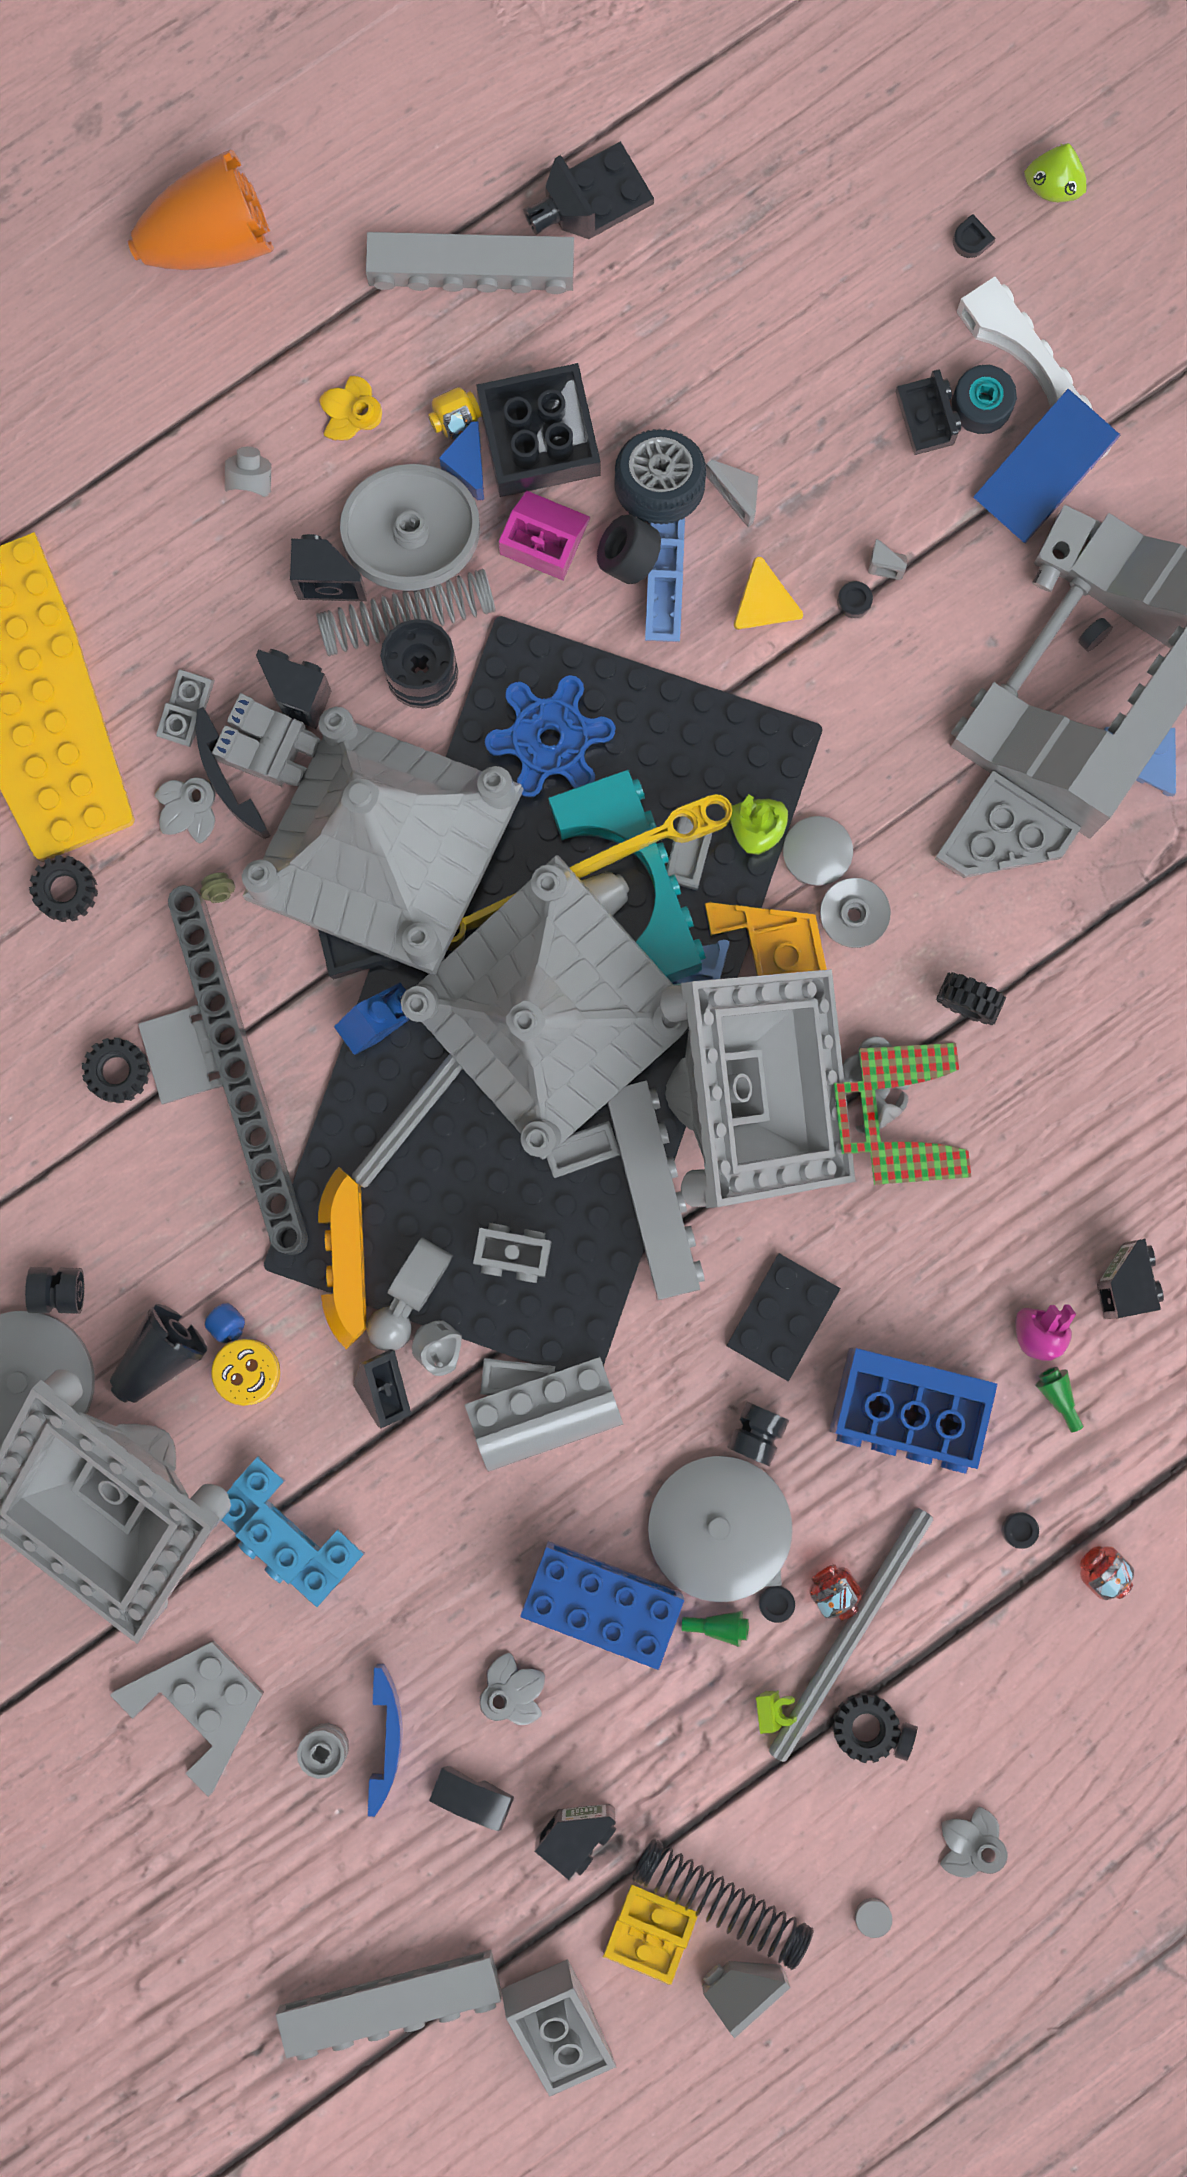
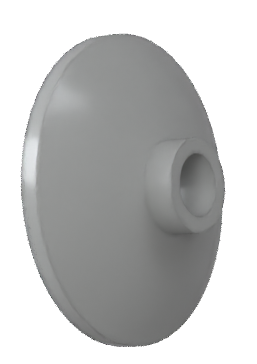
M849 878L833 885L825 894L820 907V919L825 932L836 943L849 948H861L876 942L886 931L891 915L890 904L885 893L873 882L862 878ZM856 909L860 913V919L857 921L850 920L848 918V911Z

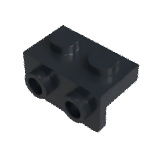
M940 369L932 371L930 378L897 386L895 392L914 456L954 445L958 432L961 431V420L957 411L952 412L949 399L952 398L950 383L947 378H942Z

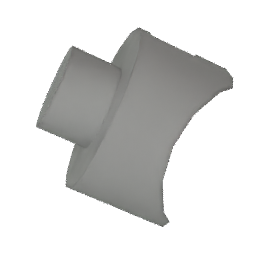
M241 447L237 450V455L229 457L225 461L226 492L238 489L251 491L263 497L269 495L271 492V463L268 459L260 456V451L257 448Z
M434 1321L422 1325L415 1333L412 1354L430 1373L435 1376H444L456 1368L462 1336L445 1321Z

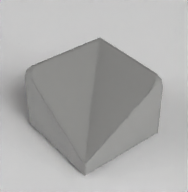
M876 539L868 573L897 580L902 579L907 566V556L894 553L884 543Z

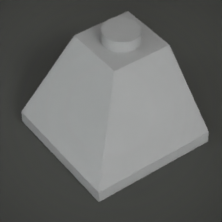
M729 1961L723 1967L720 1964L713 1967L703 1978L705 1983L702 1985L703 1995L734 2038L790 1989L786 1971L781 1965Z

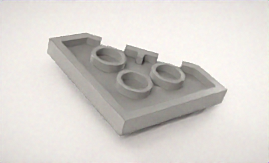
M992 771L935 857V860L963 878L1058 860L1063 857L1081 827L1000 774Z

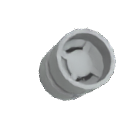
M330 1723L319 1724L311 1728L300 1742L297 1750L298 1763L301 1769L308 1776L317 1779L328 1778L334 1775L347 1758L349 1740L343 1730Z

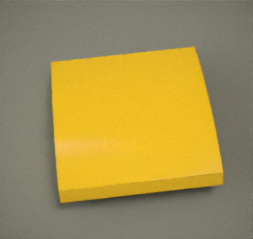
M631 1885L602 1957L667 1985H672L683 1951L687 1948L697 1920L695 1916L696 1911L691 1909L685 1911V1907L682 1905H675V1902Z

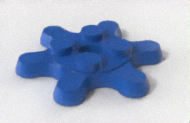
M566 676L561 679L556 693L547 699L536 697L525 683L515 682L511 684L506 690V700L516 712L515 723L508 729L493 730L485 738V746L490 754L494 756L513 754L521 760L523 769L517 778V783L522 785V795L525 797H534L539 794L545 779L552 774L565 776L573 788L594 782L595 774L593 769L585 762V751L594 743L609 742L615 735L616 728L611 719L607 717L589 719L580 713L578 702L583 695L584 686L582 681L576 676ZM554 729L559 732L561 738L556 746L542 744L540 736L543 731Z

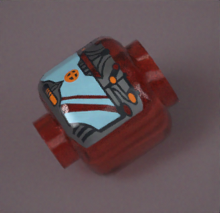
M1096 1546L1089 1550L1080 1562V1577L1083 1583L1098 1598L1102 1600L1121 1599L1131 1591L1134 1568L1116 1548Z
M832 1564L811 1578L813 1584L809 1589V1594L825 1618L839 1617L840 1621H844L859 1611L857 1604L861 1601L863 1592L848 1568H837L835 1564Z

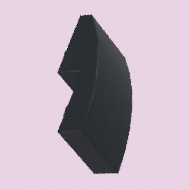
M450 1766L441 1768L429 1801L466 1820L500 1831L503 1828L514 1796L485 1780L476 1782Z

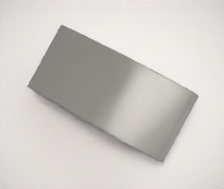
M179 669L170 701L165 704L156 736L191 747L196 735L197 710L202 707L206 709L215 680Z

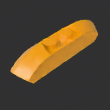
M338 1167L326 1184L318 1211V1223H331V1230H325L326 1251H332V1266L326 1267L327 1287H333L334 1294L321 1295V1301L326 1321L332 1333L347 1350L367 1329L361 1186Z

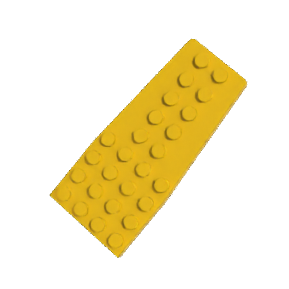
M35 532L0 546V790L34 857L44 862L47 858H55V856L65 854L128 828L134 824L135 817L76 629L40 541Z

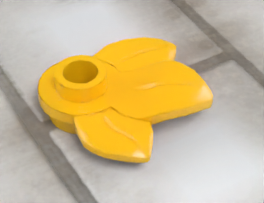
M350 376L346 382L345 389H329L319 398L321 408L328 416L332 417L323 433L325 437L331 440H349L359 430H372L381 422V404L376 398L372 397L371 386L364 378ZM368 408L365 415H360L364 409Z

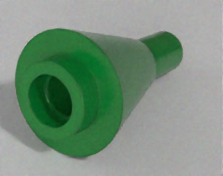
M1058 1367L1045 1370L1039 1375L1040 1380L1035 1386L1054 1408L1062 1414L1071 1433L1081 1430L1084 1425L1074 1408L1075 1402L1068 1370H1059Z
M742 1611L709 1616L706 1619L683 1617L682 1631L705 1633L706 1636L740 1647L741 1640H748L749 1619L743 1618Z

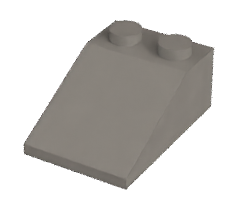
M568 1959L501 1989L506 2019L549 2097L616 2068V2063L588 1998Z

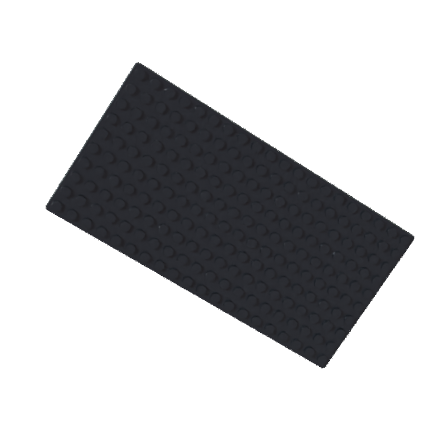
M503 616L497 617L494 620L446 757L450 760L463 763L479 771H484L494 766L502 767L509 772L513 782L517 783V778L523 769L521 760L513 754L494 756L487 751L485 746V738L488 733L496 729H508L515 723L516 712L506 700L507 688L515 682H522L529 686L531 692L536 697L547 699L556 693L561 679L566 676H576L582 681L584 686L583 695L578 702L580 713L589 719L607 717L612 720L616 728L615 735L609 742L594 743L585 751V762L593 769L595 781L629 770L632 780L638 779L645 796V799L640 800L644 812L651 811L656 827L662 826L675 809L715 794L727 798L731 806L743 802L748 794L754 797L753 800L772 799L783 802L788 810V821L782 838L775 846L759 855L748 854L738 843L729 820L725 827L712 833L698 889L694 890L679 886L681 894L677 895L680 907L687 906L694 926L690 927L689 930L693 940L700 939L702 946L717 944L720 940H728L729 947L720 979L738 978L750 943L747 928L711 935L704 904L712 902L762 908L823 731L822 726L801 717ZM547 729L540 736L542 744L547 746H556L561 738L559 732L554 729ZM561 774L549 775L545 779L539 794L534 797L521 795L463 918L517 893L532 879L533 874L538 868L549 863L555 856H559L568 867H571L618 845L614 841L594 836L561 839L550 810L548 798L575 789L565 776ZM710 804L706 807L705 811L709 819L720 821L725 817V810L719 804ZM680 817L673 821V827L676 831ZM664 838L657 841L656 844L663 843L669 859L674 840ZM632 853L580 878V880L608 871L614 875L619 874L624 878L629 887V892L627 893L628 900L613 917L636 942L650 922L656 895L647 869L638 857ZM479 927L466 932L464 941ZM457 929L454 937L459 934V929ZM456 949L447 950L443 960H445ZM397 960L369 969L357 1004L400 982L408 990L418 985L429 973ZM409 1020L377 1044L356 1055L352 1053L343 1041L292 1184L307 1231L308 1243L306 1248L297 1255L279 1252L271 1244L264 1262V1268L268 1272L334 1294L333 1287H327L326 1267L332 1266V1251H326L325 1230H331V1223H318L321 1197L326 1184L338 1167L352 1178L355 1170L450 1054L422 1022ZM689 1030L627 1084L631 1085L647 1081L649 1089L656 1088L660 1108L655 1109L658 1123H665L669 1143L663 1144L666 1157L673 1156L674 1161L686 1126L669 1108L665 1092L666 1084L674 1068L682 1058H685ZM462 1069L368 1187L364 1188L361 1186L366 1306L377 1310L390 1306L394 1297L388 1294V1291L415 1246L423 1237L452 1254L453 1257L421 1310L418 1312L412 1309L409 1314L410 1321L420 1325L429 1324L434 1321H445L461 1334L463 1340L532 1364L555 1366V1372L598 1357L601 1358L604 1366L644 1251L621 1155L554 1178L547 1157L542 1160L541 1157L532 1156L524 1150L521 1144V1133L482 1091L471 1076ZM606 1103L574 1133L609 1121L615 1136L608 1104ZM489 1223L509 1226V1233L523 1236L524 1230L546 1233L544 1240H550L552 1243L545 1278L538 1276L537 1283L515 1279L517 1272L502 1270L501 1276L480 1273L481 1266L473 1264L479 1229H488ZM292 1228L282 1234L281 1242L285 1248H290L296 1243L297 1233Z

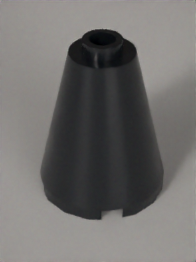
M156 1304L147 1312L110 1378L111 1391L114 1396L125 1403L128 1401L136 1403L200 1361L207 1352V1346L199 1332L192 1325L186 1329L178 1321L182 1316L167 1306Z

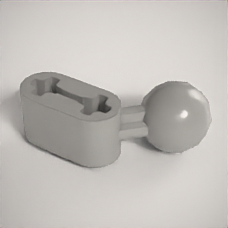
M423 1237L415 1246L388 1291V1294L394 1297L389 1307L376 1310L369 1318L367 1334L370 1342L377 1349L383 1351L398 1350L405 1346L409 1341L412 1330L409 1314L412 1309L418 1312L421 1310L453 1257L452 1254Z

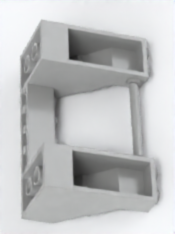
M1108 513L1102 523L1096 519L1087 537L1089 543L1083 551H1080L1069 574L1065 578V580L1070 582V590L1007 683L999 686L994 682L988 691L981 688L970 705L975 708V711L969 720L962 716L951 733L956 737L951 745L953 749L989 773L995 771L1080 826L1079 832L1089 839L1114 814L1187 705V548L1182 544L1144 536L1110 513ZM1087 594L1170 648L1165 657L1160 654L1156 657L1147 671L1152 677L1146 686L1138 684L1127 700L1132 704V707L1126 715L1120 712L1108 728V731L1075 722L1063 715L1030 706L1019 699L1017 693L1082 595L1086 596Z

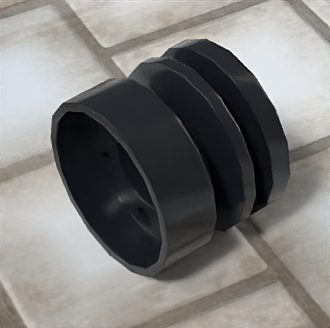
M421 619L401 622L390 630L382 643L380 657L389 689L397 700L412 708L426 709L438 706L448 699L457 686L459 670L452 640L446 631L432 621ZM419 667L423 670L427 667L428 671L424 673L420 670L416 673L415 669Z

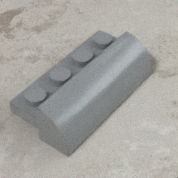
M600 1357L465 1404L478 1448L488 1472L624 1425Z

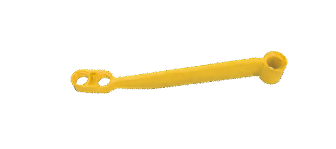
M715 794L679 807L672 811L662 826L626 840L569 868L580 879L664 838L685 843L720 830L727 825L731 818V803L724 796ZM710 804H719L725 810V817L720 821L709 819L706 815V807ZM681 816L687 817L692 822L693 829L687 834L678 833L673 827L674 819ZM515 894L462 918L458 926L460 932L457 936L453 937L448 950L457 949L464 942L466 932L480 927Z

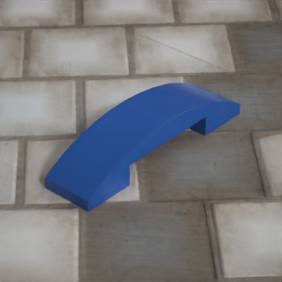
M376 1664L374 1667L372 1704L387 1705L384 1774L372 1773L369 1779L368 1817H375L386 1800L396 1777L402 1750L403 1723L401 1707L395 1684L385 1664Z

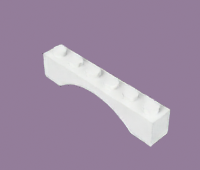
M993 277L961 298L957 314L974 338L1010 353L1023 363L1038 380L1047 396L1050 408L1069 388L1093 410L1090 401L1084 395H1079L1074 388L1072 377L1067 369L1064 367L1060 368L1054 360L1053 351L1047 341L1044 339L1040 340L1033 330L1034 326L1027 313L1020 312L1014 303L1013 294L1005 284L1001 285L998 279ZM1110 449L1103 455V457H1105L1109 453Z

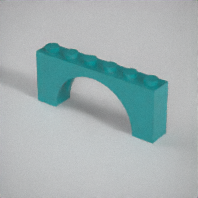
M629 770L548 798L550 810L562 840L579 836H594L620 844L657 828L651 811L644 812L640 802V800L645 799L643 789L638 779L632 780ZM655 842L633 853L647 869L656 895L650 922L636 943L671 982L702 972L701 960L706 959L700 939L693 940L689 928L694 925L687 906L681 908L678 902L677 895L681 894L677 878L675 874L669 876L664 864L669 862L666 849L662 842L658 844Z

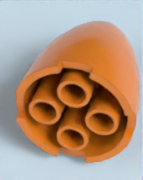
M230 149L188 171L168 186L151 203L132 229V239L128 240L130 251L136 261L141 259L145 265L164 269L202 270L245 262L274 250L272 242H266L264 236L270 229L252 183L248 181L244 173L240 174L237 167L242 165L233 150Z

